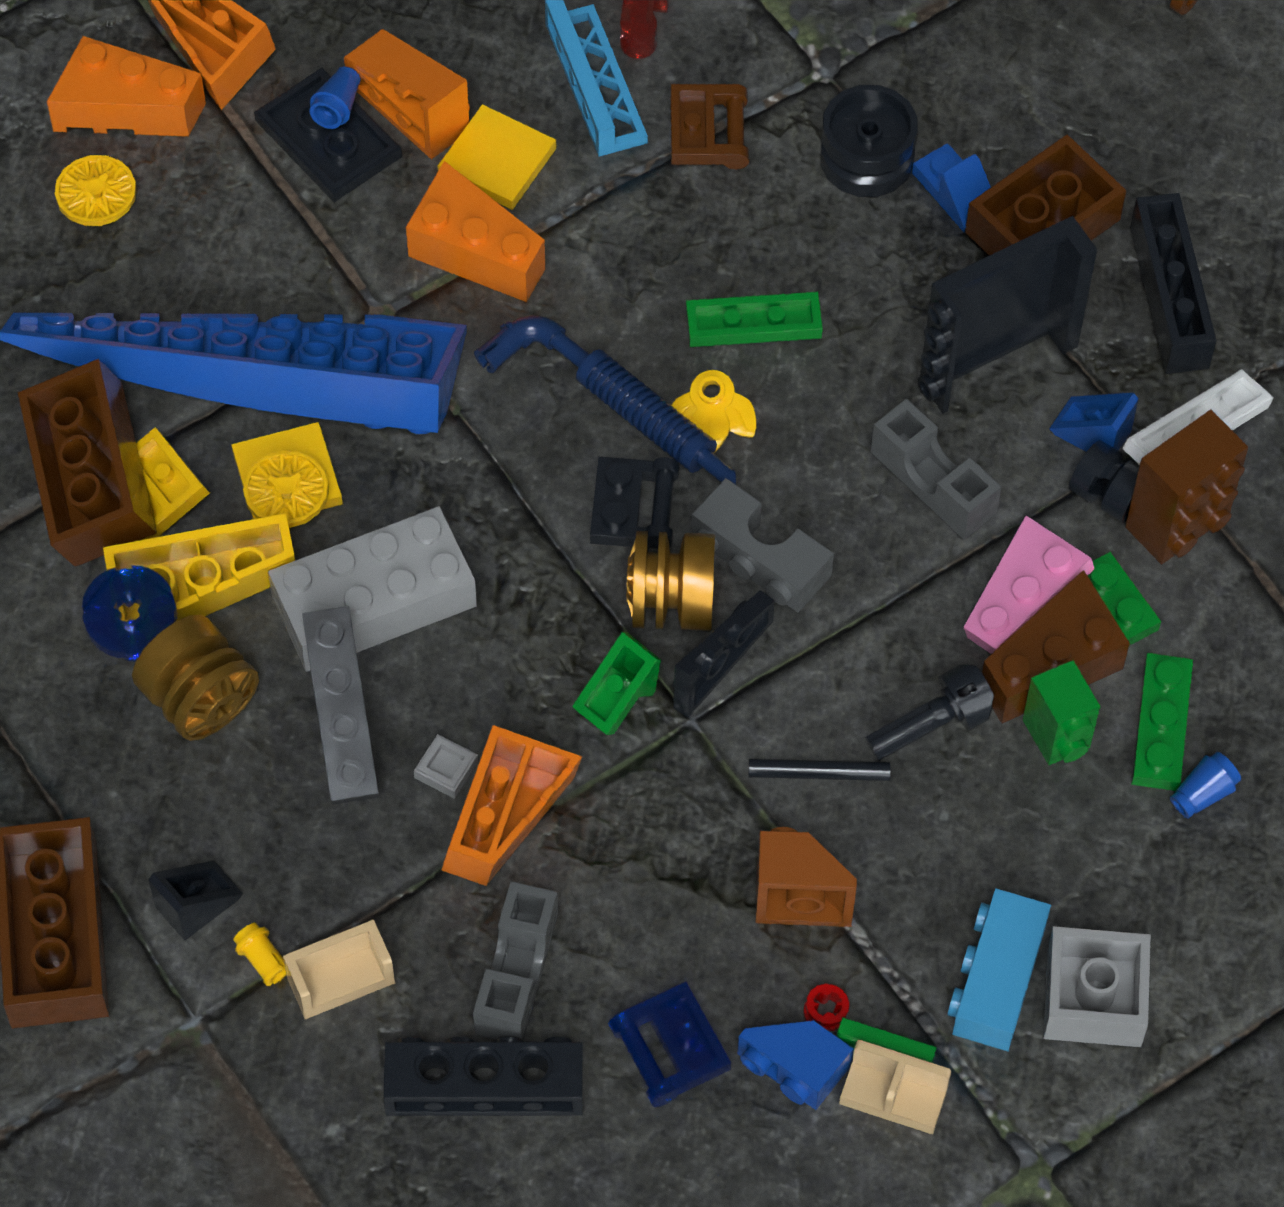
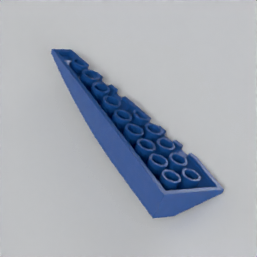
M12 313L0 330V341L77 367L99 359L118 379L176 394L262 411L360 423L372 429L393 427L408 429V431L415 434H427L430 432L438 433L447 414L467 333V325L387 315H365V324L343 323V314H324V321L301 322L297 319V314H280V316L270 318L267 322H258L256 314H182L181 321H159V313H140V320L116 321L114 313H96V315L88 316L82 321H74L72 313Z

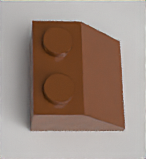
M777 827L770 831H760L757 864L756 923L851 927L857 879L809 832H797V830L789 827Z

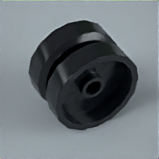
M858 85L843 90L834 97L823 114L820 165L827 179L839 190L857 197H879L894 192L904 184L913 168L918 133L917 115L911 103L897 91L880 85Z

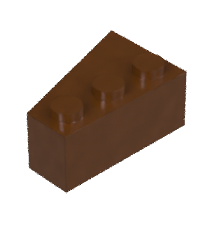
M1084 570L984 661L982 674L994 694L992 709L1002 724L1024 714L1031 678L1074 660L1089 685L1123 670L1130 643Z

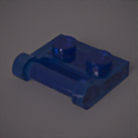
M687 982L618 1013L608 1022L614 1036L623 1040L649 1088L646 1091V1095L653 1107L666 1105L679 1094L731 1070V1061ZM650 1022L677 1071L676 1074L665 1078L638 1030L639 1026Z

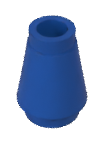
M345 66L340 67L311 97L310 115L318 125L327 129H335L349 120L358 85L361 81L359 74L354 69Z
M1217 751L1210 757L1204 755L1176 792L1170 796V801L1182 816L1189 819L1193 814H1197L1236 791L1235 785L1241 781V775L1233 763L1222 753Z

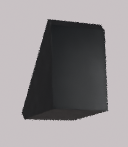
M215 861L154 872L148 879L155 908L184 941L236 903L243 894Z

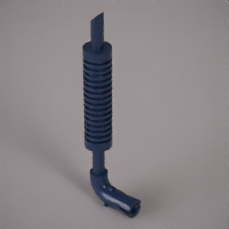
M535 315L521 317L513 322L508 321L500 326L501 330L474 351L478 363L483 368L489 363L490 365L486 370L489 373H494L498 367L520 348L523 347L525 349L532 342H539L549 350L556 349L578 367L576 380L582 386L589 389L592 394H595L597 398L601 399L612 410H615L623 419L628 420V423L641 431L654 444L660 446L663 451L667 452L669 456L673 457L685 469L694 473L703 468L718 481L722 482L727 478L736 485V471L714 454L717 446L716 440L703 432L696 424L690 422L687 417H684L681 412H678L676 408L667 401H664L656 392L651 391V388L638 380L636 376L632 375L622 365H619L606 352L601 349L595 350L591 354L586 352L565 335L566 330L559 323L547 317Z

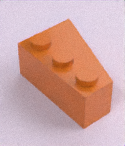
M381 29L344 57L345 67L354 69L360 76L361 81L358 85L357 93L431 160L452 145L468 125L470 106L468 104L467 80L386 30Z
M444 161L406 226L408 257L527 302L545 271V240Z

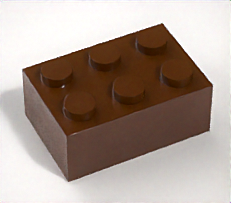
M1066 134L969 203L965 233L990 256L1073 216L1092 241L1121 219L1126 189Z
M1210 409L1141 458L1125 528L1161 565L1174 555L1178 558L1186 555L1196 545L1199 537L1208 531L1211 533L1219 531L1230 520L1233 500L1238 495V482L1245 470L1243 465L1248 446Z

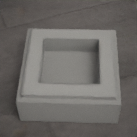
M437 734L414 769V778L455 799L478 764V754Z

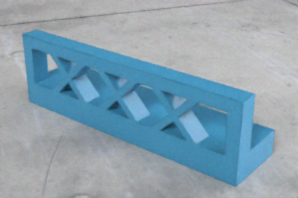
M545 0V25L598 156L647 144L648 135L594 4L568 11L563 0ZM589 21L592 30L588 37L583 39L578 37L573 24ZM588 52L605 60V64L600 72L591 69L586 57ZM601 85L618 92L619 96L613 105L605 103L599 89ZM614 118L630 124L634 132L615 137Z

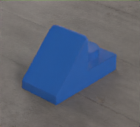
M947 143L913 163L912 174L959 228L965 232L969 203L991 188L978 156L973 154L962 160Z

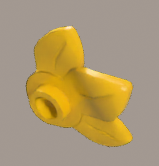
M707 370L700 373L693 380L690 392L675 399L671 405L678 412H681L684 417H687L690 422L696 424L703 432L716 440L715 452L722 446L729 431L747 438L755 436L757 419L752 403L746 397L735 392L732 380L721 371ZM709 385L720 387L719 394L712 398L705 396L704 390Z

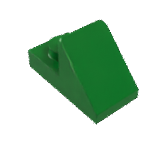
M622 632L572 707L604 734H615L638 698L653 696L655 693L661 659L630 634Z

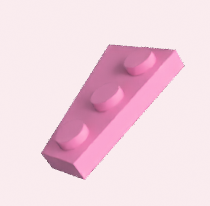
M1025 516L964 625L967 638L992 654L1078 574L1084 570L1088 576L1095 569L1091 557L1033 519Z

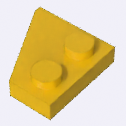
M155 427L136 443L157 534L145 539L159 537L210 494L163 434Z

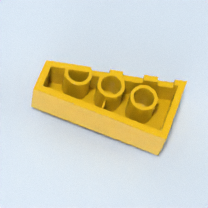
M286 513L103 547L117 631L123 652L154 639L168 626L187 616L200 614L207 616L270 588L268 571L295 561Z

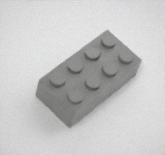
M440 506L268 571L272 599L306 672L311 669L302 613L349 606L357 653L477 607L475 579Z

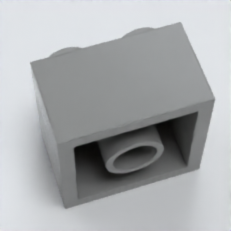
M1053 926L1047 948L1043 1039L1141 1047L1148 1027L1151 934Z

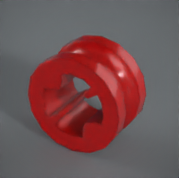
M817 985L806 998L803 1009L805 1021L814 1020L829 1032L837 1030L842 1018H846L848 1014V997L841 988L835 985ZM831 1000L836 1004L833 1012L838 1013L837 1015L827 1012L822 1016L817 1012L819 1003L815 1002L818 1001L821 1004H826Z

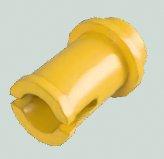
M251 923L240 930L234 937L233 941L237 945L235 951L240 956L245 955L262 977L265 985L271 986L272 983L276 984L287 976L284 959L269 940V930L266 927L260 928L257 923Z

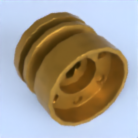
M636 531V539L630 556H628L626 602H628L632 616V628H644L645 608H656V629H663L667 611L670 608L677 609L681 630L711 631L715 534L685 533L680 553H670L667 533L659 532L658 553L648 552V531Z
M201 614L187 616L160 632L144 648L136 660L132 671L134 684L152 704L162 707L166 720L173 723L175 730L189 741L208 737L230 723L249 703L259 683L258 672L253 666L244 661L239 651L229 648L227 638L207 617Z

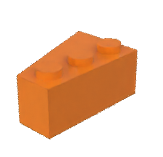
M148 0L154 16L192 70L201 73L204 87L220 110L229 103L276 50L267 24L232 0Z
M82 36L49 96L47 105L53 132H67V127L93 128L94 133L107 134L108 129L134 130L135 135L189 137L206 105L201 73Z
M493 725L441 870L487 886L573 781L582 756Z

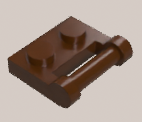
M671 84V165H725L730 169H742L749 164V150L744 145V107L748 103L746 87L740 84ZM714 105H724L727 108V144H715Z

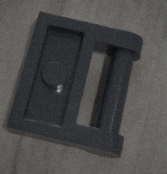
M599 456L590 544L633 547L636 531H648L649 549H658L659 532L667 533L670 547L673 537V530L669 527L673 482L679 476V462L667 457L649 461ZM642 481L655 482L651 525L648 527H638Z

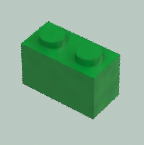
M1074 660L1032 677L1029 686L1023 722L1048 766L1061 760L1066 763L1072 762L1087 753L1091 746L1099 714L1100 704Z

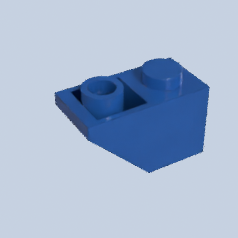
M813 1020L745 1028L739 1035L738 1055L741 1056L740 1060L744 1066L758 1076L766 1074L780 1084L781 1091L791 1101L799 1105L805 1102L817 1110L851 1067L853 1048Z

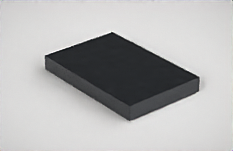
M320 68L256 110L254 115L255 121L335 203L402 158V148L355 100L349 120L345 124L335 129H327L318 125L310 115V99L331 78L323 68Z

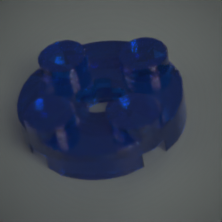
M131 565L132 569L124 568L117 571L116 568L106 570L91 582L83 596L82 618L89 639L98 649L110 656L136 662L144 648L160 632L176 622L178 611L171 588L161 575L147 567ZM134 603L140 605L138 608L140 616L136 620H128L127 622L121 620L122 615L118 610L121 605L131 607Z

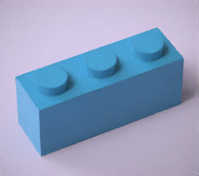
M995 888L990 905L981 903L974 930L982 932L978 947L972 945L967 947L961 973L969 976L964 990L955 987L947 1014L956 1018L952 1035L1009 1052L1047 925L1051 904Z

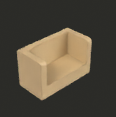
M374 919L283 955L287 979L304 1019L395 984L392 960Z

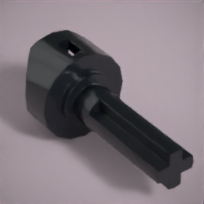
M958 665L938 676L942 687L940 690L942 696L934 698L866 736L865 738L870 745V749L878 761L947 724L953 718L958 722L961 721L968 731L988 721L993 708L994 694L979 668L974 665Z

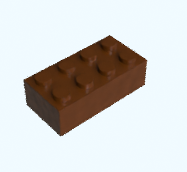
M96 359L18 392L51 546L76 567L103 556V547L140 541L157 534L122 382L99 359Z
M90 817L0 827V954L3 1005L12 1029L109 1017L97 842Z

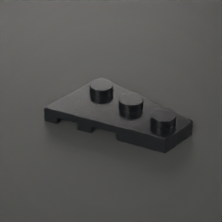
M759 590L748 601H742L727 620L675 665V676L672 684L674 688V709L687 718L693 714L773 623L774 599Z

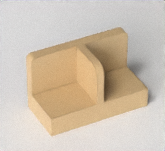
M857 1040L852 1064L840 1096L839 1104L933 1135L947 1094L951 1070L863 1040Z

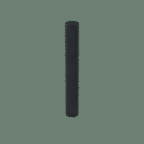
M749 759L748 776L749 778L890 781V762Z

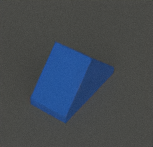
M1135 393L1071 396L1049 429L1055 436L1085 452L1098 440H1102L1119 451L1131 433L1139 398Z

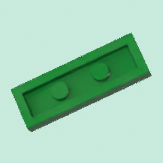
M818 292L686 300L690 347L822 339L823 327Z
M1147 653L1131 785L1176 791L1181 784L1193 659Z

